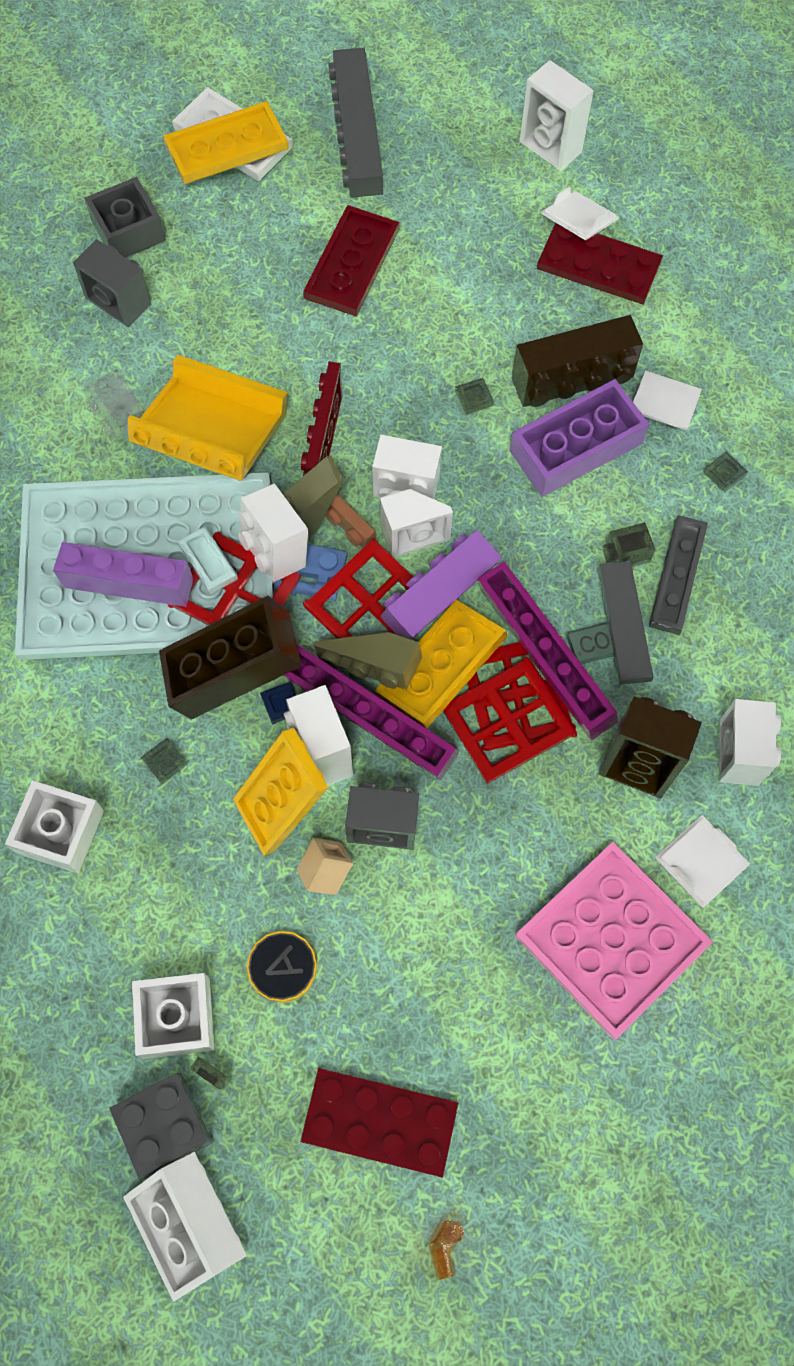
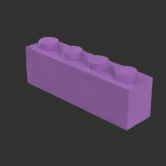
M478 530L469 537L465 533L461 535L451 545L454 550L447 556L443 552L439 554L429 564L432 569L425 575L421 572L417 573L406 584L409 589L405 593L400 595L397 591L384 603L386 610L380 617L396 635L412 640L456 599L478 581L479 577L490 571L502 559L500 554Z
M66 542L61 543L53 568V572L64 588L183 607L187 605L194 580L187 561Z

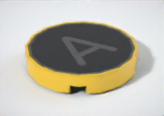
M285 931L267 934L256 942L249 954L247 963L249 981L257 993L270 1001L279 1003L297 1000L308 992L317 971L315 954L308 942L295 933Z

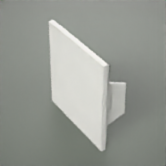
M571 187L559 192L554 204L541 212L542 215L584 240L589 239L619 218L609 209L607 210L577 191L571 193Z
M645 370L633 403L644 417L687 431L702 389Z
M703 815L655 857L702 908L750 865L737 851L736 845L719 828H715Z

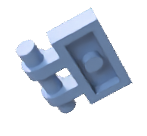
M307 544L306 567L295 573L318 580L316 584L299 581L291 595L296 596L298 593L314 596L346 565L347 552ZM281 580L275 581L274 589H278L282 583ZM338 591L334 595H332L328 600L336 601Z

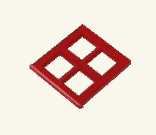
M219 531L215 532L212 536L219 548L244 561V564L237 573L238 579L222 588L226 591L212 612L189 600L186 607L168 604L169 608L174 607L206 625L224 618L238 597L251 604L261 599L243 590L258 568L255 556L250 549L245 550L242 545L221 535ZM193 567L190 569L194 578L191 591L200 579ZM294 572L280 579L282 583L272 599L284 606L300 581L301 576Z
M373 538L311 599L303 601V607L336 639L353 637L348 630L368 611L388 630L387 632L395 634L380 617L386 609L378 601L397 582L408 590L409 587L406 584L413 576ZM372 557L392 575L373 595L352 577ZM343 586L362 606L341 625L322 605Z
M520 643L498 647L483 665L502 661L504 669L507 670L513 667L512 658L528 654ZM477 672L467 682L469 690L480 685ZM545 679L544 681L572 723L569 710ZM517 680L509 684V689L499 691L506 703L514 701L516 710L524 706L523 699L538 696L531 684L519 686ZM486 697L473 704L480 730L491 725L487 709L491 704ZM527 715L519 719L521 727L530 741L538 740L558 729L555 722L531 727ZM509 733L492 734L483 739L484 745L481 748L483 751H491L516 744Z
M524 657L522 662L453 699L443 710L444 715L486 784L500 778L571 737H577L576 729L528 657ZM525 676L539 698L511 712L498 690ZM486 697L500 720L472 734L460 711ZM545 706L558 729L531 743L517 720ZM506 728L519 751L491 765L478 742Z

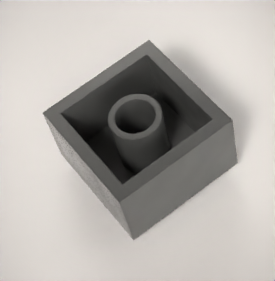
M137 177L84 198L91 222L105 245H111L116 248L123 257L130 256L166 241L161 218Z
M96 239L73 262L85 299L128 328L151 305L148 294L149 290L144 280L142 267L136 261H129L120 255L113 246H107Z
M360 783L358 787L350 786L345 822L347 843L414 850L419 793H413V790L407 787H393L392 790H383L371 783Z
M175 1073L109 1108L138 1179L148 1178L161 1168L213 1143L183 1075Z

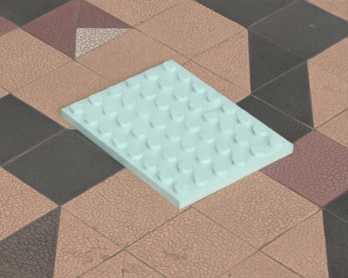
M247 473L242 481L225 475L23 484L15 642L16 658L18 660L159 653V650L207 627L208 625L174 607L169 608L168 604L64 588L53 572L61 543L66 542L187 561L191 569L192 565L179 547L178 540L206 526L212 536L215 532L219 531L221 535L242 545L239 539L241 523L238 514L241 513V498L270 486V473ZM222 551L237 574L244 561ZM257 568L243 590L261 599L267 595L272 598L274 595L273 582L267 573H262ZM199 579L189 594L188 600L212 612L226 590L221 588L209 594ZM238 597L226 616L251 603Z

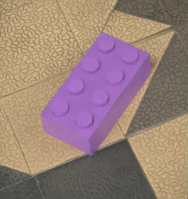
M614 379L512 433L510 453L541 497L643 444L650 424L617 380Z

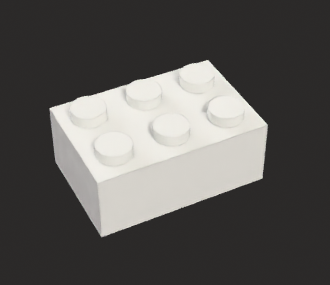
M549 60L527 79L520 142L562 171L582 153L594 90Z
M326 685L286 699L289 711L283 714L287 723V730L295 729L300 739L305 743L316 767L322 772L327 786L352 777L351 746Z

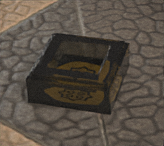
M483 378L455 386V392L466 415L494 406V400Z
M726 451L705 467L703 473L725 493L743 479L748 471Z
M168 738L141 756L142 761L161 785L188 765L187 761Z
M199 1056L191 1066L192 1071L221 1091L225 1090L232 1080Z

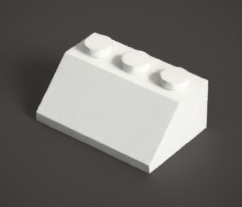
M195 1152L161 1168L123 1196L173 1302L247 1256Z

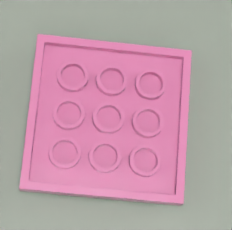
M614 842L609 844L515 934V937L614 1041L713 943Z

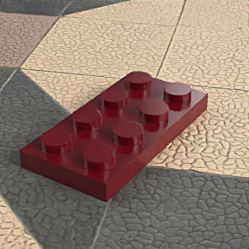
M347 205L303 291L304 299L357 317L399 232L400 222Z
M555 222L537 262L536 269L644 305L662 262L663 255L598 233L584 240Z
M329 361L326 373H321L319 391H322L320 399H315L313 417H316L315 424L308 427L307 444H310L308 452H303L301 458V470L304 471L303 476L324 458L330 456L343 397L341 363Z
M318 1068L300 1142L443 1178L459 1102Z

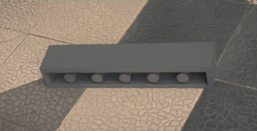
M365 47L333 50V62L328 63L330 80H335V83H331L332 101H338V104H334L335 122L341 123V126H336L338 144L343 143L344 146L339 148L340 164L346 165V169L342 170L343 187H349L350 198L383 195V173Z

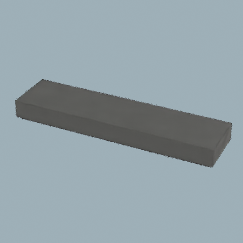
M680 515L677 516L649 627L677 635L681 634L708 525L707 522Z
M631 561L600 564L598 571L619 684L652 682L654 676Z

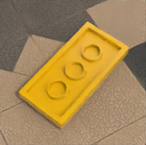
M268 101L163 135L165 145L184 185L289 149L288 140Z
M456 599L418 641L422 659L408 689L404 690L398 687L391 689L380 684L375 690L376 696L427 729L507 638V632L504 628Z
M292 728L282 731L235 795L233 801L265 856L279 848L328 789L322 772L316 767L309 755L305 743L300 739L295 729Z

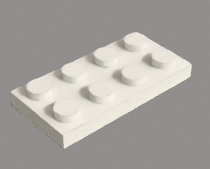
M207 87L172 121L173 127L178 131L243 108ZM285 135L288 140V150L235 168L259 182L293 147L292 138Z

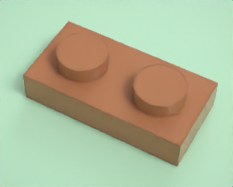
M336 494L325 515L327 520L333 526L339 525L346 531L347 539L355 547L360 545L364 548L373 538L376 540V531Z

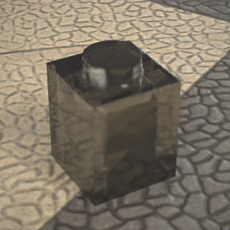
M645 522L609 531L606 543L603 545L604 557L608 563L631 561L632 567L650 563L656 550Z

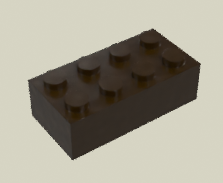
M631 314L516 345L511 379L523 407L530 405L538 407L545 404L548 400L559 397L561 399H568L581 391H593L614 379L619 384L629 381L634 377L644 343Z
M268 595L159 650L168 707L191 720L301 667L289 611Z
M634 696L610 742L599 775L661 799L689 761L702 722L694 719L686 711H672L661 707L654 699Z

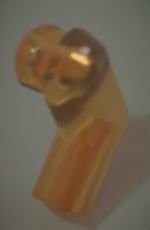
M447 1220L442 1223L429 1242V1250L437 1280L455 1275L450 1254L458 1241H462L464 1237L463 1226L457 1221Z

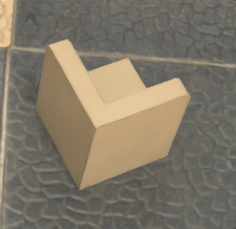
M313 838L297 868V872L307 891L336 895L353 862L341 842Z

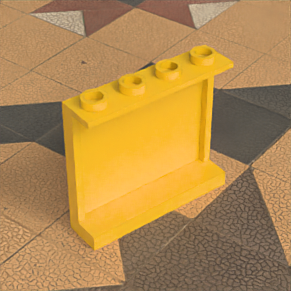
M177 355L173 360V377L140 418L129 415V442L242 481L285 418L288 392Z

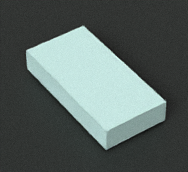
M206 526L178 540L179 547L209 594L238 579L234 569Z

